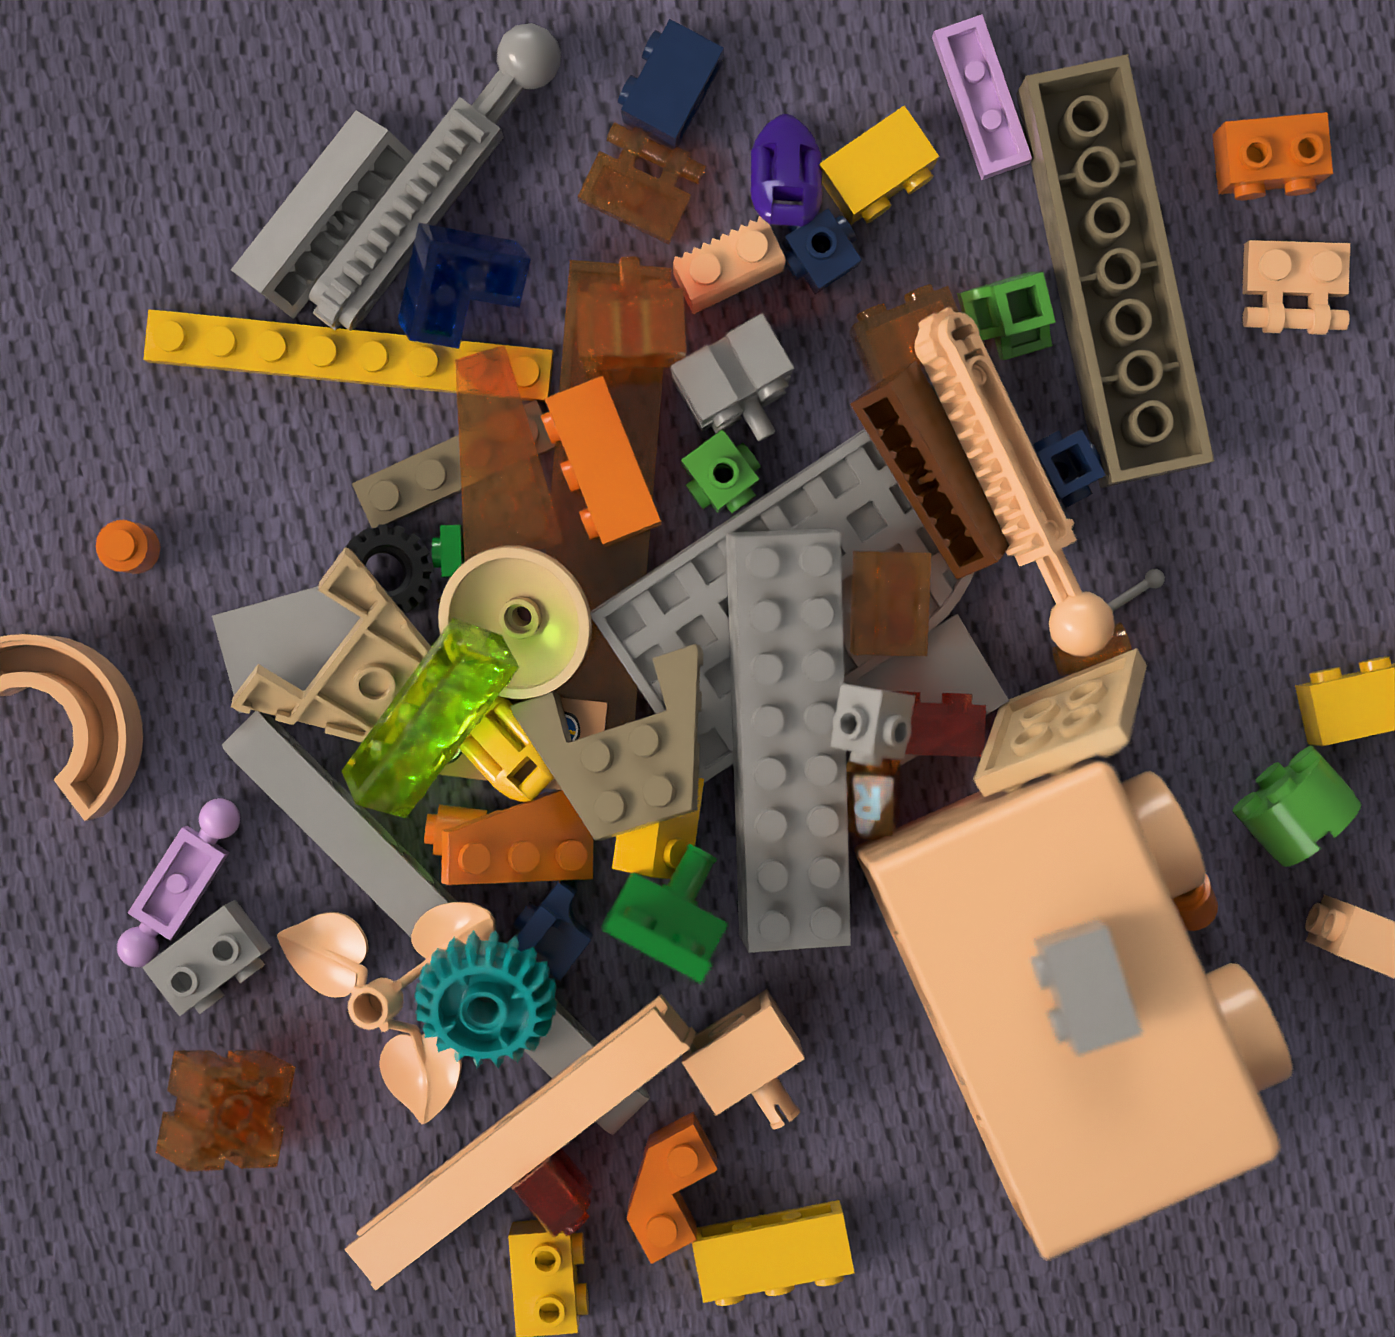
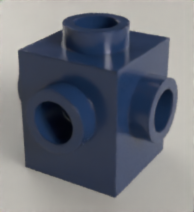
M829 208L818 214L803 227L787 226L791 233L786 235L782 242L786 249L783 252L786 259L785 266L796 280L804 277L814 294H817L855 269L862 261L852 245L857 241V237L850 224L842 215L835 218ZM811 243H821L825 247L826 252H816Z
M1082 429L1066 438H1063L1059 430L1032 445L1058 501L1061 499L1065 508L1092 495L1089 484L1106 475L1101 467L1102 462L1096 447L1090 440H1087ZM1055 465H1058L1063 469V480L1059 472L1057 471Z

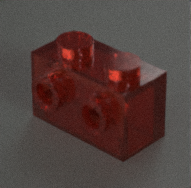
M892 691L915 696L910 722L911 735L906 745L905 754L982 757L985 749L986 705L972 704L973 694L941 693L940 703L921 702V692Z

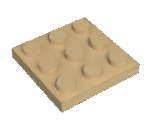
M1136 648L1011 698L1009 702L1000 706L974 777V781L982 795L985 797L1001 790L1009 793L1020 789L1030 779L1049 772L1052 775L1061 774L1071 769L1078 761L1096 754L1101 757L1109 756L1122 749L1130 739L1147 666L1139 650Z

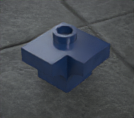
M566 880L558 881L539 907L529 902L511 925L519 931L516 935L519 941L518 950L523 951L534 946V950L537 953L535 962L547 961L549 973L559 981L593 937V933L579 923L573 913L572 900L577 889Z

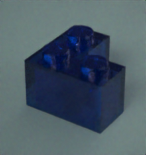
M418 223L398 316V322L408 340L459 349L470 300L520 308L531 258L521 245L514 240Z

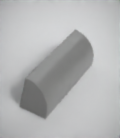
M355 110L232 267L231 271L294 319L308 302L310 291L316 281L326 271L414 155L389 130Z

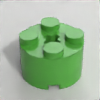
M1308 746L1294 756L1285 768L1279 762L1268 767L1255 781L1260 786V789L1241 799L1233 807L1232 812L1274 859L1282 866L1289 867L1319 851L1321 848L1315 842L1323 838L1328 832L1334 837L1339 835L1355 818L1361 808V802L1355 796L1354 791L1314 746Z

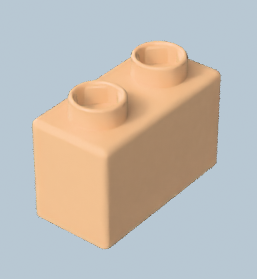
M1086 758L1078 761L1066 772L1052 775L1050 772L1030 779L1023 787L1009 793L1001 790L984 797L981 791L976 792L855 847L857 859L1007 1196L1044 1259H1052L1265 1164L1278 1155L1280 1150L1279 1139L1258 1092L1283 1082L1292 1076L1290 1053L1268 1003L1247 971L1236 963H1229L1205 974L1172 898L1201 886L1206 879L1205 866L1193 831L1171 790L1157 774L1152 771H1145L1120 783L1112 766L1105 762ZM1097 919L1108 926L1143 1035L1078 1056L1067 1045L1066 1041L1058 1043L1054 1036L1047 1011L1055 1009V1005L1049 988L1040 989L1031 967L1030 957L1038 955L1033 939Z

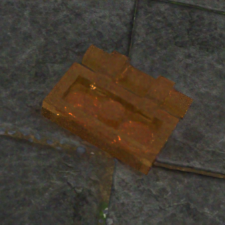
M614 122L606 141L622 148L618 159H615L601 151L598 152L577 196L578 201L670 245L691 201V194L676 188V183L680 177L699 184L706 166L689 158L690 152L676 146L672 150L649 139V133L636 126L630 130ZM641 157L664 168L660 178L657 179L634 168L637 160Z

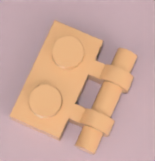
M1247 241L1244 244L1242 294L1263 296L1262 307H1245L1243 326L1262 328L1263 333H1281L1283 328L1307 329L1308 334L1326 335L1328 330H1347L1350 319L1349 311L1330 310L1328 297H1344L1349 294L1350 243ZM1283 295L1308 296L1307 309L1284 308Z

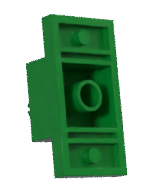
M688 844L685 854L667 885L662 883L661 886H658L634 872L630 873L600 928L702 984L712 965L709 960L729 923L697 907L699 903L695 899L713 864L718 859L700 848Z

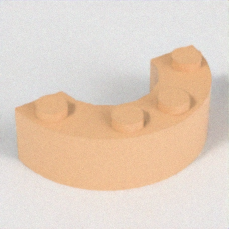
M17 634L1 636L0 696H12L28 687H32L49 693L64 707L73 725L74 746L67 765L55 777L54 781L84 821L103 817L126 793L140 763L143 727L140 710L131 687L124 676L107 658L80 642L50 635Z

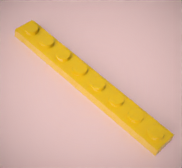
M148 309L143 360L148 363L545 402V398L550 396L554 352L549 349L360 330L349 331L348 329L336 328L334 331L330 327Z

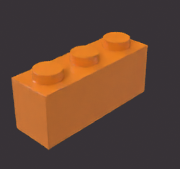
M603 375L545 398L549 412L540 416L551 443L554 444L561 441L569 460L560 463L570 491L573 492L581 489L588 508L579 511L589 539L592 540L600 537L603 546L607 547L662 525Z

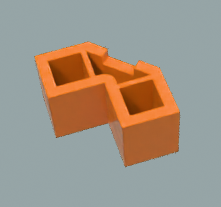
M694 1111L649 1135L628 1203L627 1220L651 1264L697 1240V1224L679 1191L718 1170L717 1154Z

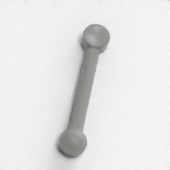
M1158 569L1149 570L1143 581L1107 604L1114 612L1147 589L1161 587L1165 581L1163 572Z

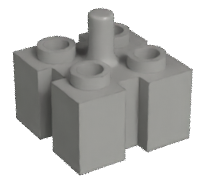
M763 313L728 332L722 339L709 346H704L671 365V376L675 387L701 432L713 427L717 434L722 429L726 430L742 419L741 414H743L757 440L762 441L775 433V428L763 407L786 394L785 389L789 386L788 382L794 367Z

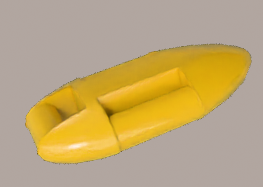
M457 680L447 683L443 693L444 713L449 730L458 748L499 792L515 801H534L538 794L555 778L511 710V705L513 704L509 699L486 692L470 681ZM531 759L537 767L521 783L513 776Z

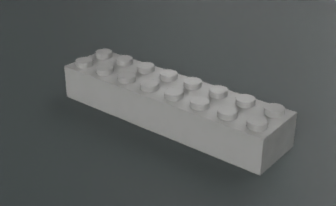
M824 528L726 533L739 937L748 953L851 946L846 750L830 746L833 718L837 709L841 683L844 684L840 532Z

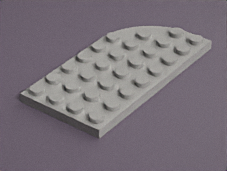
M865 428L590 612L591 618L656 714L665 711L666 706L652 658L694 644L702 647L704 655L703 666H700L699 691L702 692L701 711L698 712L697 743H700L699 778H704V783L733 764L726 533L824 528L840 532L844 684L849 685L940 624L960 601L972 580L974 573L960 579L955 578Z

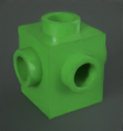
M723 429L681 460L682 467L692 479L685 486L703 510L711 504L716 513L727 507L733 514L756 497L751 488L759 482L755 471L761 466L743 442L735 447ZM719 469H726L731 473L732 479L727 483H720L714 478L713 474Z

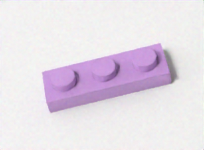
M983 14L935 30L932 39L981 180L1029 164L1032 156Z

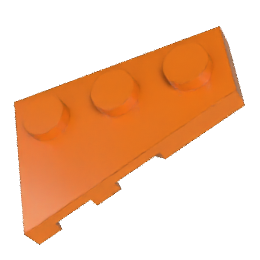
M563 790L539 794L534 801L523 802L502 811L497 810L442 831L441 883L446 885L593 879V836Z

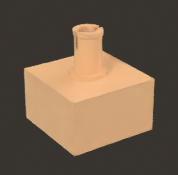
M767 989L696 1034L690 1049L682 1054V1064L716 1116L749 1094L753 1095L769 1120L772 1129H778L785 1125L784 1117L776 1107V1104L780 1106L789 1122L800 1113V1109L794 1104L777 1076L804 1060L805 1057L799 1038Z

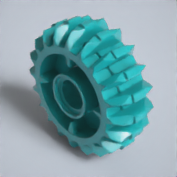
M473 930L468 935L466 944L454 936L448 942L446 950L437 947L436 951L432 953L430 963H426L421 969L420 983L416 986L414 997L416 998L415 1002L418 1003L415 1011L417 1021L424 1022L423 1031L425 1038L438 1037L436 1042L438 1053L452 1048L455 1050L453 1056L456 1063L466 1055L473 1057L476 1068L483 1063L484 1059H491L496 1067L499 1068L504 1062L505 1055L518 1063L520 1058L523 1057L524 1049L535 1052L540 1044V1038L547 1037V1033L551 1030L552 1017L556 1014L557 1001L555 1000L556 983L553 978H548L549 967L547 961L535 962L537 953L534 950V946L519 951V941L516 936L510 939L507 944L498 942L499 937L496 930H494L489 935L488 941H481ZM477 997H489L494 1002H483Z

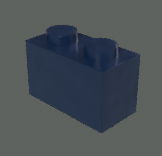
M669 19L662 33L655 30L650 36L642 54V59L647 62L638 78L631 75L627 79L619 95L618 103L622 105L621 114L624 124L676 151L723 64L724 48Z

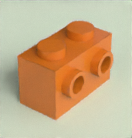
M1328 112L1225 121L1213 133L1218 194L1234 193L1235 200L1257 199L1264 197L1266 190L1285 188V195L1287 196L1309 194L1317 190L1316 185H1319L1333 174Z

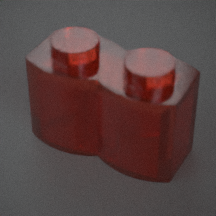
M562 1147L511 1186L513 1191L552 1237H556L561 1232L565 1236L571 1235L590 1216L586 1210L592 1201L588 1195L592 1191L593 1185Z

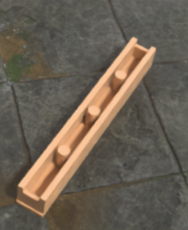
M662 994L362 1226L356 1233L359 1237L347 1245L345 1251L372 1282L371 1286L376 1291L689 1050L696 1031L692 1027L689 1028Z

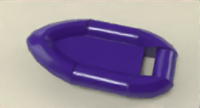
M782 114L767 123L757 136L751 150L750 193L754 209L768 224L803 227L818 215L822 204V169L819 165L822 162V154L809 129L793 115ZM773 200L802 202V204H778L773 203Z

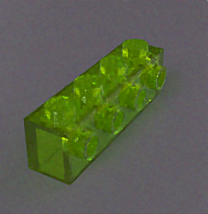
M452 618L341 770L356 805L406 818L519 669L502 635Z

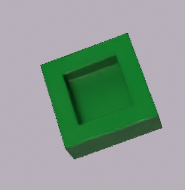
M440 525V537L432 538L433 567L441 568V577L450 579L454 572L467 561L466 528L462 525Z

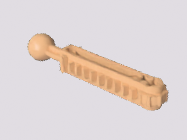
M947 307L937 314L933 313L918 324L920 329L915 340V352L932 382L1002 529L1001 531L1006 537L1009 547L1005 552L1007 556H1015L1019 567L1036 561L1056 603L1051 609L1049 628L1051 639L1057 646L1072 656L1094 655L1104 649L1112 639L1115 623L1113 610L1101 597L1091 592H1082L1063 553L1062 548L1077 541L1071 529L1074 522L1072 519L1066 518L982 342L974 320L967 314L954 312L951 307Z

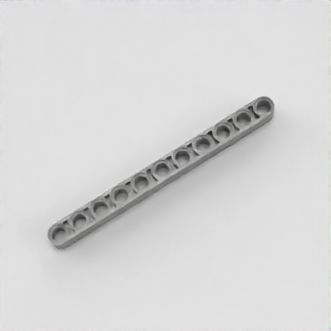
M255 711L222 744L227 754L410 937L415 924L427 911L444 903L458 902L278 721H275L273 716ZM477 997L483 1002H494L489 997ZM557 1001L556 1014L552 1017L551 1030L547 1033V1037L540 1038V1044L535 1052L524 1049V1051L553 1079L599 1042ZM641 1086L595 1122L607 1133L614 1135L650 1097Z

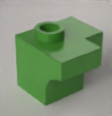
M1027 272L957 293L962 313L967 314L974 320L981 339H995L1000 360H1007L1052 346L1050 324L1056 321L1043 272Z

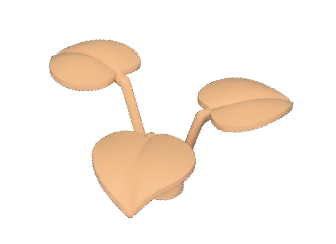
M462 901L444 903L427 911L419 918L411 934L413 947L426 960L395 982L388 978H377L366 984L368 969L360 963L368 954V940L360 925L346 914L339 912L321 913L280 931L277 934V938L285 956L295 971L310 987L325 996L334 998L345 997L352 993L348 1003V1011L356 1025L364 1029L379 1027L383 1032L392 1029L409 1033L396 1035L385 1045L380 1055V1072L391 1093L414 1114L421 1124H425L444 1109L454 1095L461 1077L462 1062L460 1060L456 1063L453 1056L455 1050L452 1048L438 1053L436 1046L438 1037L425 1038L424 1034L421 1035L417 1025L393 1020L392 1018L402 1009L404 1002L402 989L420 976L422 967L426 963H430L432 953L436 951L437 947L446 950L448 942L454 936L466 944L468 935L473 930L481 941H488L489 935L495 930V918L491 912L477 904Z

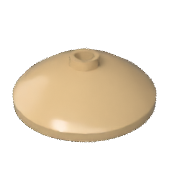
M500 546L478 553L454 572L444 588L439 605L440 636L450 660L458 671L471 683L486 692L500 697L527 699L550 693L563 685L576 672L589 648L592 632L591 613L581 586L561 563L535 549L522 546ZM518 607H525L530 611L531 621H524L518 616Z

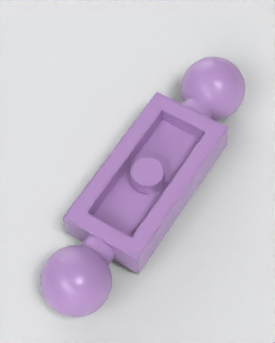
M217 798L207 802L199 813V824L201 827L199 833L189 826L181 828L128 911L129 915L141 922L138 927L126 930L120 936L117 943V953L120 959L128 966L143 967L157 956L159 950L158 934H161L170 941L176 938L230 852L216 843L218 839H224L234 834L239 827L240 813L236 805L231 801Z

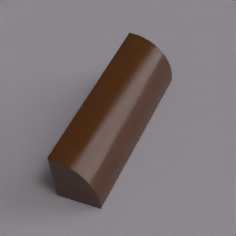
M915 360L868 389L850 405L955 578L960 579L997 563L1006 553L1005 551L1009 544L1001 531L1002 529L942 403Z

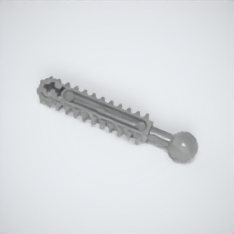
M533 23L514 26L503 35L497 48L499 71L472 106L459 97L340 253L316 281L309 294V300L317 305L313 314L334 331L340 325L352 331L366 318L376 302L504 138L503 133L496 124L522 90L542 88L554 79L561 65V50L558 41L547 29Z

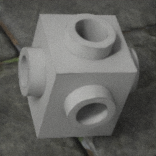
M841 683L837 709L833 718L830 746L851 751L850 761L867 765L881 766L883 757L904 759L906 745L911 735L910 722L915 696Z

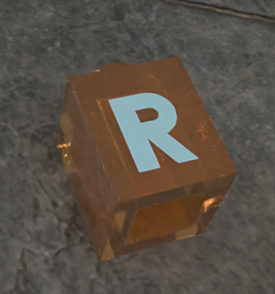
M849 758L846 765L848 832L855 833L857 837L868 840L880 839L885 835H893L900 814L901 760L882 759L881 766L853 762Z

